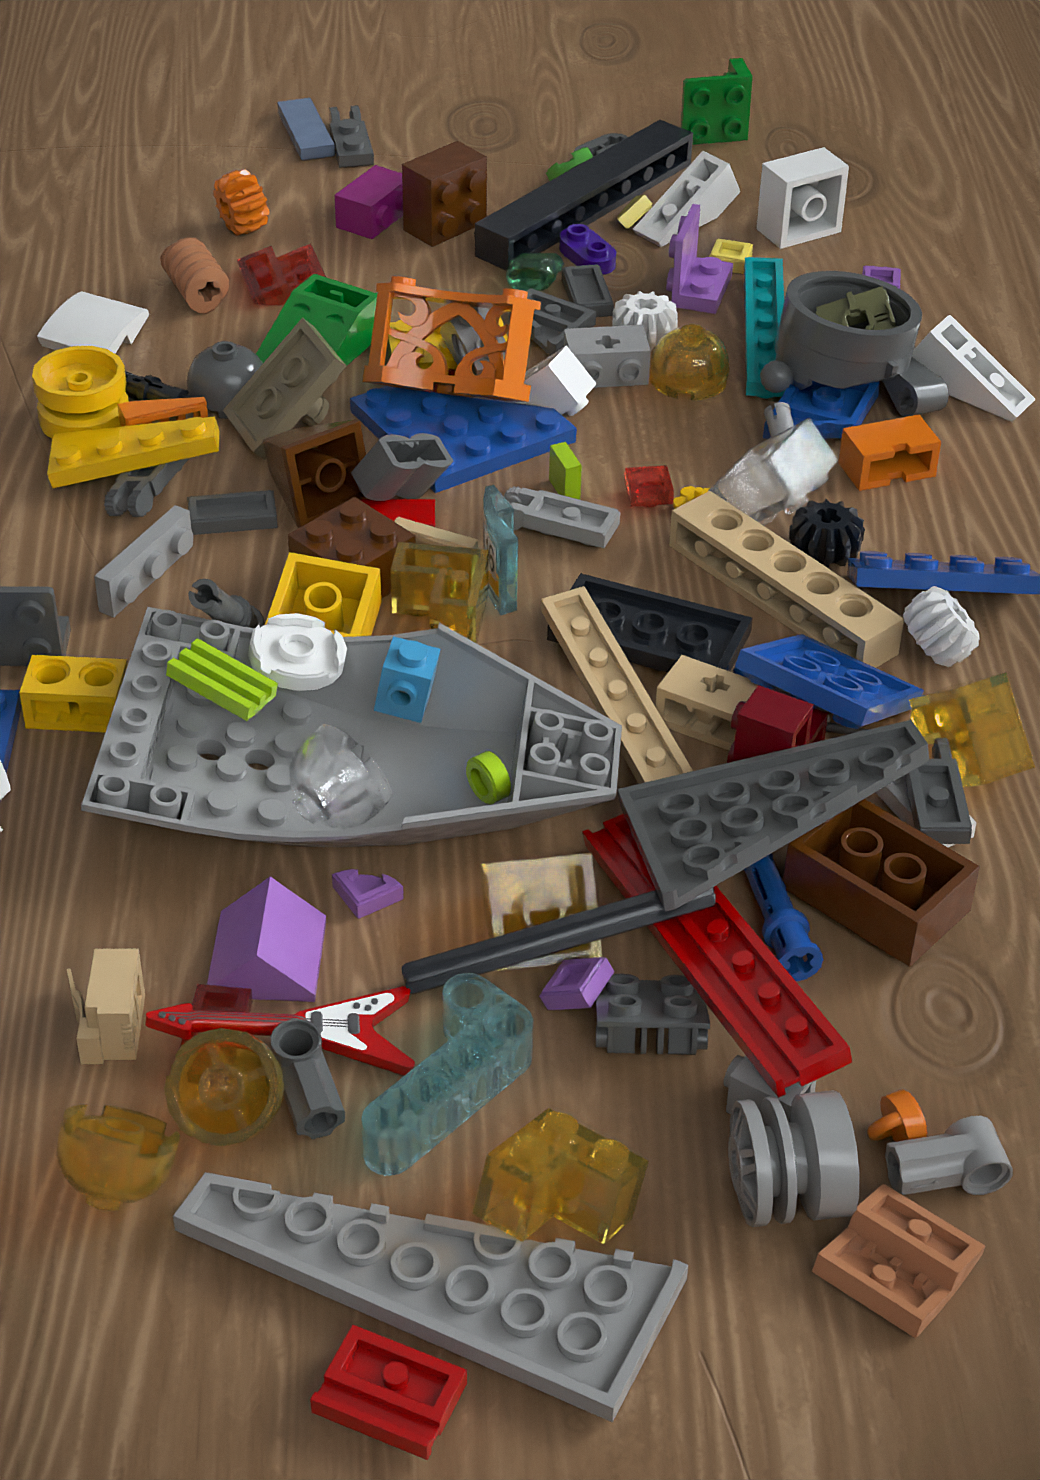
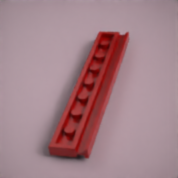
M624 814L603 822L604 828L592 833L589 829L582 831L586 848L625 899L656 890ZM717 886L713 887L716 904L713 907L647 926L778 1098L786 1095L785 1088L797 1082L801 1087L852 1063L850 1046Z

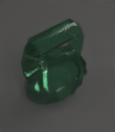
M521 253V255L509 260V267L505 276L506 281L513 289L528 291L532 288L543 291L550 288L554 283L557 273L564 267V262L556 253Z

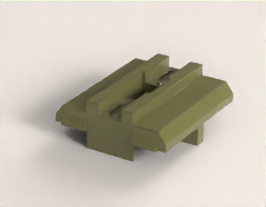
M883 286L853 295L851 291L846 293V298L816 307V315L847 327L865 321L869 325L865 327L866 330H884L898 327L889 304L887 291L883 289Z

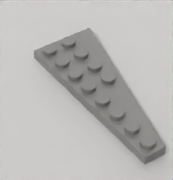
M207 1172L203 1174L173 1215L174 1227L177 1232L610 1422L614 1421L680 1294L688 1274V1264L674 1259L672 1266L634 1260V1252L615 1249L613 1256L575 1249V1241L556 1238L555 1242L543 1243L512 1235V1229L426 1214L425 1220L390 1214L389 1206L371 1203L370 1210L335 1204L333 1203V1196L314 1193L312 1197H297L272 1190L271 1184Z

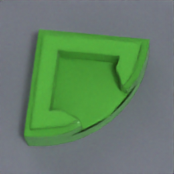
M584 147L571 153L573 158L570 161L559 165L557 162L553 164L546 172L549 181L592 158L593 156L589 148Z

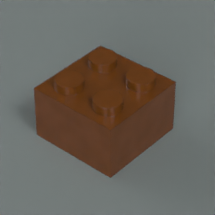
M455 141L403 163V230L433 247L475 228L476 222L487 217V156L459 141Z
M355 497L288 534V548L291 553L379 568L381 599L416 578V535Z

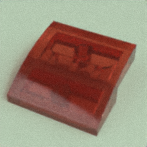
M311 243L279 257H276L272 246L237 259L254 304L284 305L291 292L311 275L317 274L326 277Z

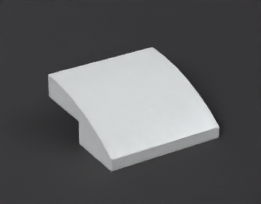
M81 291L65 301L53 313L37 335V338L43 347L54 350L72 346H95L108 349L116 354L122 342L133 343L148 318L149 312L144 308Z

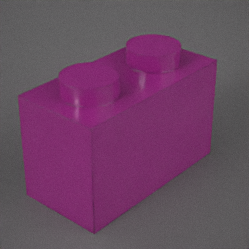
M374 165L334 195L336 228L373 239L403 216L402 173Z

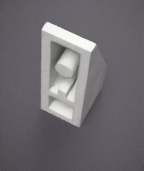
M702 151L633 228L635 234L659 247L665 246L670 243L673 234L678 235L681 216H687L692 204L700 205L699 227L718 218L741 192L730 164Z
M951 315L947 316L932 329L913 350L912 357L936 375L942 377L948 387L950 396L1013 422L1035 400Z

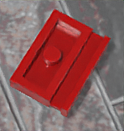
M352 1324L324 1374V1382L318 1392L314 1391L310 1398L311 1411L313 1414L428 1460L432 1453L431 1447L438 1435H441L467 1385V1369Z

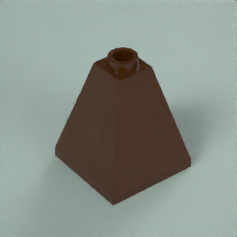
M353 419L295 428L263 440L269 472L298 528L353 497L359 500L368 499L360 492L351 474L353 469L366 455L359 420Z

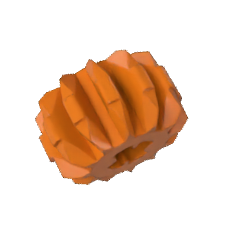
M246 169L236 170L223 175L222 178L215 181V190L213 191L217 203L215 206L220 212V218L225 221L226 228L235 235H241L259 230L267 224L269 209L266 205L267 198L263 194V187L259 186L254 175H251Z

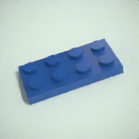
M861 551L860 559L848 558L847 576L856 587L928 590L936 586L947 591L1040 595V574L1032 570L1030 564L1022 563L1020 558L995 557L994 564H984L982 561H977V557L968 555H950L949 562H938V560L932 559L930 554L905 553V560H892L893 558L887 557V553L877 551Z

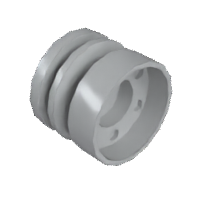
M830 1090L796 1094L791 1103L789 1122L779 1100L775 1097H765L760 1104V1110L755 1101L750 1099L734 1102L731 1107L730 1137L728 1141L729 1168L742 1214L749 1226H767L771 1220L772 1213L780 1224L791 1223L795 1217L798 1195L807 1216L812 1220L849 1217L855 1213L859 1199L857 1145L847 1105L839 1092Z

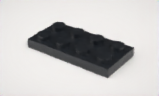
M580 573L570 589L585 586L629 662L658 671L669 672L681 655L731 672L740 650L743 649L752 630L753 617ZM548 624L547 640L559 643Z

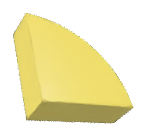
M645 194L638 195L620 212L617 219L625 229H629L652 208L651 205L653 203Z

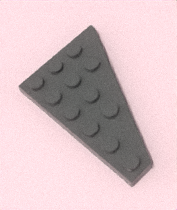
M908 720L617 789L619 803L665 911L677 909L929 761L928 743L913 721Z

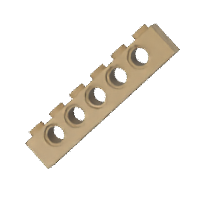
M708 491L672 510L670 547L798 635L803 634L875 668L899 654L904 624L903 617L713 492Z

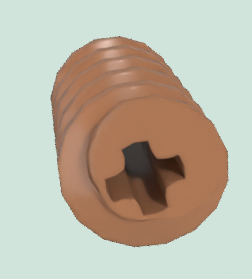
M187 237L171 244L163 251L160 256L161 266L189 307L197 313L204 314L215 310L228 292L229 279L204 243L197 238Z

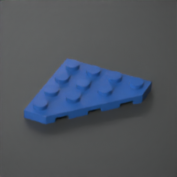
M388 386L370 389L366 393L350 398L351 413L378 439L390 434L401 435L410 439V437L418 433L432 434L441 439L453 459V463L430 487L434 493L550 452V445L566 442L569 445L576 442L577 428L554 408Z

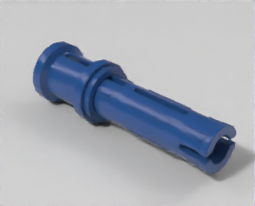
M771 853L748 866L744 871L765 920L762 928L765 943L774 949L776 958L793 979L801 981L816 974L822 966L823 955L820 948L815 943H812L809 938L810 926L807 917L799 910L794 909ZM803 956H807V961H804Z

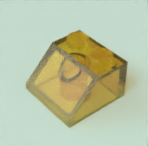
M592 853L479 864L484 915L489 938L597 907ZM601 940L496 971L561 964L563 960L602 957Z

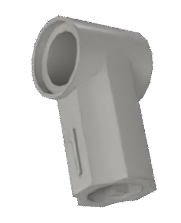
M983 1116L962 1118L946 1129L944 1134L887 1143L885 1158L888 1178L892 1189L902 1195L960 1185L969 1194L985 1195L1002 1188L1010 1181L1013 1175V1168L992 1122Z

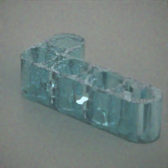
M463 973L451 977L444 984L442 991L443 1031L448 1041L364 1109L361 1118L363 1157L365 1164L371 1171L379 1175L391 1176L409 1169L522 1075L531 1065L534 1024L531 1012L486 978L478 974Z

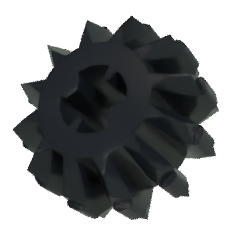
M826 498L823 503L810 500L806 507L796 508L795 515L792 518V525L789 528L790 544L819 563L824 564L827 568L833 563L845 566L848 558H857L858 552L861 550L865 532L863 527L864 520L858 517L856 508H845L843 501L835 504L830 503Z

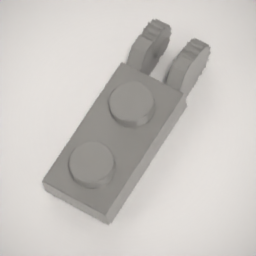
M519 486L510 487L504 494L503 502H499L492 513L494 515L493 518L496 520L495 522L504 527L507 526L509 529L517 530L523 526L546 535H554L578 541L584 545L605 548L620 525V512L618 509L543 490L535 491L524 487L521 489Z

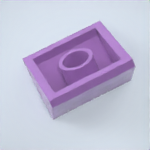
M272 877L264 880L221 911L207 981L206 996L208 998L315 1002L326 928V915Z

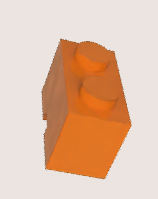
M920 414L843 428L838 463L859 491L889 486L890 481L897 478L910 482L936 477L941 441Z

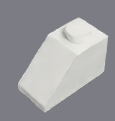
M566 345L526 371L524 384L531 385L529 402H503L554 408L561 415L567 412L569 416H573L587 405L589 400L585 396L596 385V382Z

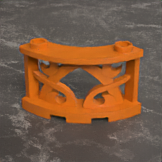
M392 276L390 283H377L376 292L378 294L368 365L364 366L362 382L414 390V388L432 391L434 385H438L437 393L465 397H471L472 395L491 400L529 402L531 385L524 384L533 315L534 311H540V301L527 299L528 292L509 288H504L502 295L461 293L415 286V279ZM393 299L408 300L415 305V312L411 316H405L398 312L399 318L405 324L413 327L407 334L390 327ZM427 301L447 305L431 312V307ZM473 307L489 308L490 310L484 319ZM511 312L510 323L501 327L499 325L500 316L503 313ZM461 316L479 335L484 347L476 348L466 354L459 362L455 376L448 375L447 361L442 352L436 346L424 340L443 324ZM508 332L507 342L499 343L496 337H502ZM389 334L401 341L391 354L387 365L384 366ZM418 347L426 350L433 357V364L427 369H421L419 366L420 359L426 356L415 352ZM488 356L489 361H480L483 365L482 373L474 375L472 364L477 359Z

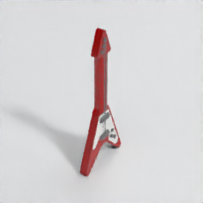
M406 986L301 1010L294 1015L193 1010L192 1004L184 1003L149 1011L145 1016L146 1027L182 1039L191 1038V1033L271 1036L273 1030L280 1023L289 1019H303L317 1026L321 1032L322 1049L407 1077L413 1075L415 1066L413 1059L373 1029L375 1025L408 1003L411 990L406 988Z

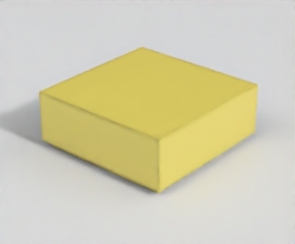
M718 238L709 257H716L721 261L733 263L732 272L744 274L745 257H752L753 244Z

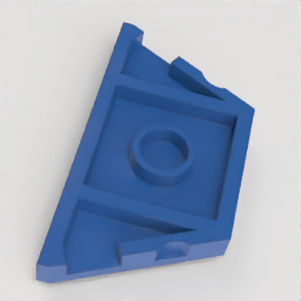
M812 381V385L804 390H800L790 384L779 402L789 404L795 431L800 433L802 439L842 438L843 428L862 424L878 397L880 382L840 389ZM774 408L773 413L774 415H777L776 409ZM766 420L764 424L763 438L771 439L769 427Z

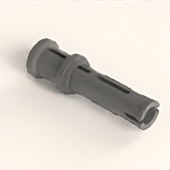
M199 579L192 584V587L198 590V593L196 594L189 590L188 595L191 604L209 615L212 620L250 628H256L258 625L261 628L265 625L261 612L241 596L228 595L210 579Z

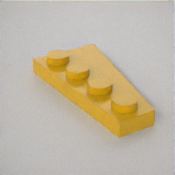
M214 416L53 434L47 475L52 489L218 452L220 431Z

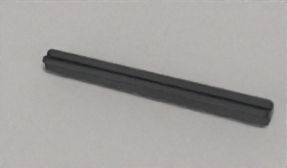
M711 888L677 909L669 911L664 910L657 891L654 890L407 962L402 966L405 986L411 990L410 994L421 993L711 908L716 904L714 889Z

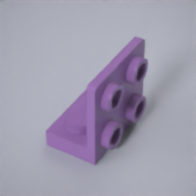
M692 204L687 216H681L678 235L673 234L670 240L669 257L674 258V268L669 270L666 289L672 292L671 302L676 304V308L716 314L732 278L733 263L721 261L716 257H697L700 205Z

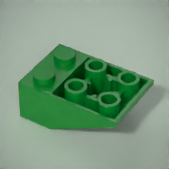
M311 275L291 292L256 355L264 363L297 323L304 318L317 329L345 365H349L371 345L377 293L321 275Z

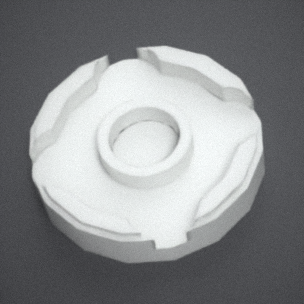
M298 613L279 614L268 618L266 625H263L261 628L258 625L253 630L248 657L255 671L277 682L280 688L296 691L318 690L332 684L342 674L347 647L342 635L336 629L333 634L325 628L326 622L316 617Z

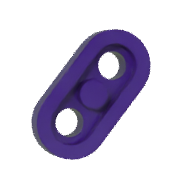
M572 224L560 233L559 250L576 266L597 264L601 269L602 275L609 274L615 270L616 250L593 230L589 229L588 226Z

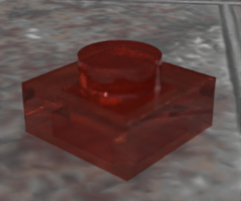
M667 465L625 468L624 483L631 507H655L657 505L673 504L674 488Z

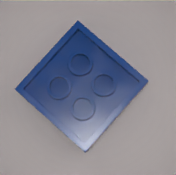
M803 634L741 649L735 664L736 668L750 674L749 680L754 684L770 689L778 687L791 693V697L814 704V709L820 707L833 713L832 719L835 722L854 729L917 708L924 691Z

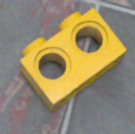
M32 655L19 692L25 728L105 733L128 666L127 659Z

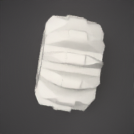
M638 291L636 295L625 294L623 299L615 303L612 326L643 325L650 350L652 351L655 346L664 348L667 346V342L674 340L675 333L677 332L678 313L676 311V304L669 301L668 296H656L654 291L649 294H644L641 291Z
M933 586L926 592L922 591L904 608L903 618L908 626V632L913 635L916 644L920 645L925 654L931 656L935 663L951 667L956 662L960 663L971 655L973 649L979 646L980 638L979 632L974 627L975 622L970 619L966 610L961 607L956 598L951 597L947 590Z

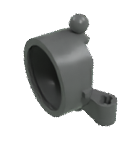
M843 271L806 273L796 277L789 283L775 340L776 360L764 365L760 373L761 383L766 390L779 393L786 390L790 384L800 390H804L812 385V381L840 389L882 381L897 411L904 417L940 411L946 407L949 397L948 387L942 377L936 375L912 357L913 350L916 348L915 343L922 320V310L918 303L906 292L882 280ZM883 286V289L887 291L889 304L898 327L884 330H866L865 327L869 326L867 321L847 327L816 315V307L846 298V293L851 291L853 295Z

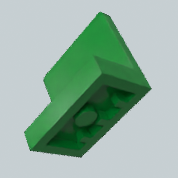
M743 58L729 59L728 72H725L722 76L686 78L683 80L680 128L693 132L692 145L748 140L753 76Z

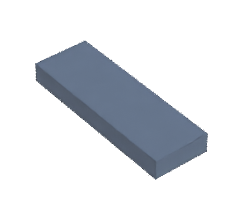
M311 98L277 102L278 114L301 160L335 156V144Z

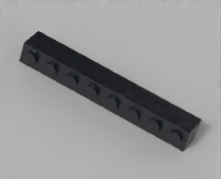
M658 120L476 222L474 231L475 257L507 272L511 271L560 242V233L570 225L584 224L587 226L691 164L693 132L663 120Z

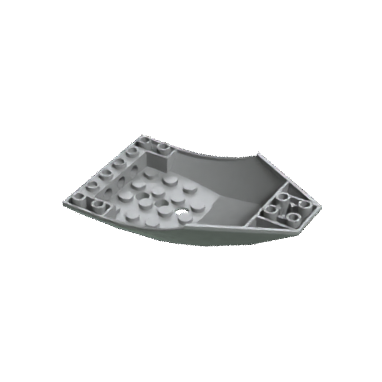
M147 607L81 804V811L190 833L305 847L408 845L508 830L614 800L617 792L622 725L439 623L437 629L394 635L343 637L347 647L343 672L332 684L318 690L296 691L277 686L276 696L248 721H245L166 676L167 662L173 657L179 660V652L184 648L191 650V643L197 638L252 668L248 651L252 632L255 628L185 615L171 610ZM393 636L418 641L422 644L441 649L431 694L421 723L374 711L382 667ZM485 751L494 753L502 761L511 781L510 795L492 805L482 802L475 795L466 775L468 760ZM209 753L220 758L218 760H207L200 755ZM249 764H263L267 766L268 769L256 770L251 768ZM301 764H310L320 769L322 775L315 780H305L297 776L294 769Z

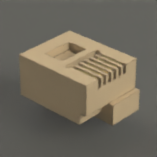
M94 949L85 1002L86 1017L82 993L75 989L71 969H67L76 1020L79 1023L76 1039L81 1064H103L104 1060H136L145 1001L139 949Z

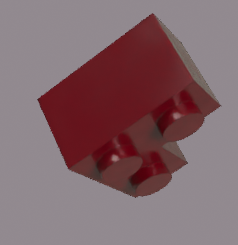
M758 685L746 702L740 701L733 712L731 729L736 730L735 740L728 753L727 763L825 740L828 713L814 709V704Z

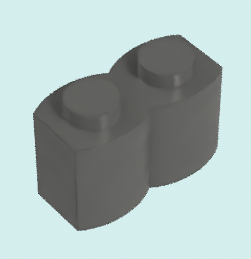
M418 433L409 439L401 435L390 434L381 437L353 469L351 474L360 492L368 499L387 501L395 495L406 499H416L422 497L453 463V459L441 439L435 435Z

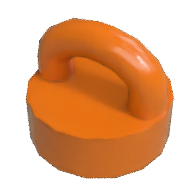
M901 1089L881 1097L882 1117L868 1127L867 1136L869 1139L878 1141L891 1136L895 1142L927 1137V1125L924 1115L911 1093Z

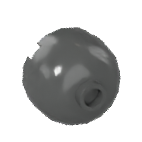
M229 341L218 342L195 356L187 373V390L190 392L188 395L191 398L205 397L208 410L218 411L219 418L228 419L223 409L263 363L253 351L244 346Z

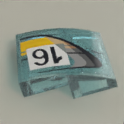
M493 484L485 487L483 498V575L488 595L500 615L517 611L518 538L513 533L514 508Z

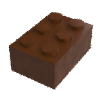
M863 799L788 843L783 882L788 892L910 967L971 911L980 866L875 804Z

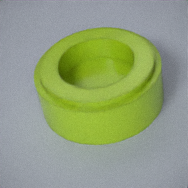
M485 751L468 760L466 766L467 779L471 789L482 802L492 805L510 795L511 781L502 761L494 753Z

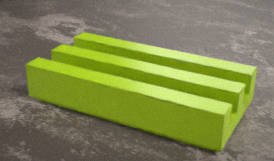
M198 638L191 643V650L184 648L179 652V660L173 657L167 662L166 676L245 721H248L276 696L277 682Z

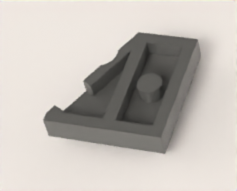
M532 288L526 291L528 292L527 299L541 302L540 311H534L530 338L549 356L564 347V329L590 328L596 325V311Z

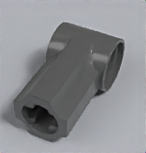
M289 1019L280 1023L273 1030L270 1037L273 1080L277 1087L282 1090L297 1135H306L311 1139L331 1135L338 1125L345 1122V1110L322 1052L321 1032L316 1025L308 1020Z

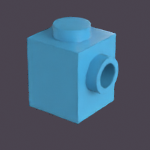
M393 636L382 667L374 711L421 723L431 694L441 649L422 644L418 641Z

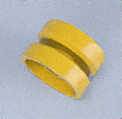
M72 346L55 350L43 356L34 365L32 380L34 393L38 399L37 413L39 425L45 435L52 439L53 434L120 427L117 404L129 402V399L125 392L127 383L125 366L118 355L108 349L95 346Z

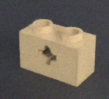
M681 655L657 687L656 709L668 729L730 750L736 730L731 729L733 712L740 701L746 702L758 685L751 682L747 677Z

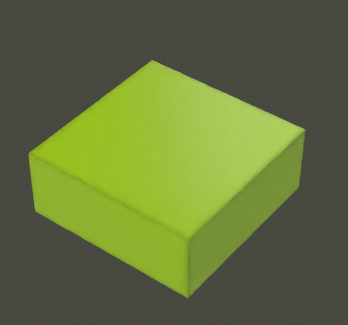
M566 442L550 445L549 481L559 495L580 500L581 463Z

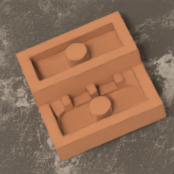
M883 1183L857 1206V1210L852 1215L848 1227L818 1253L812 1272L916 1339L955 1294L981 1258L986 1246Z

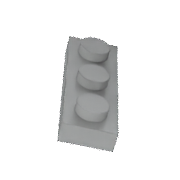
M174 505L94 576L99 612L115 617L128 604L135 601L138 595L150 584L160 578L182 555H185L190 550L194 539L191 530L190 510Z

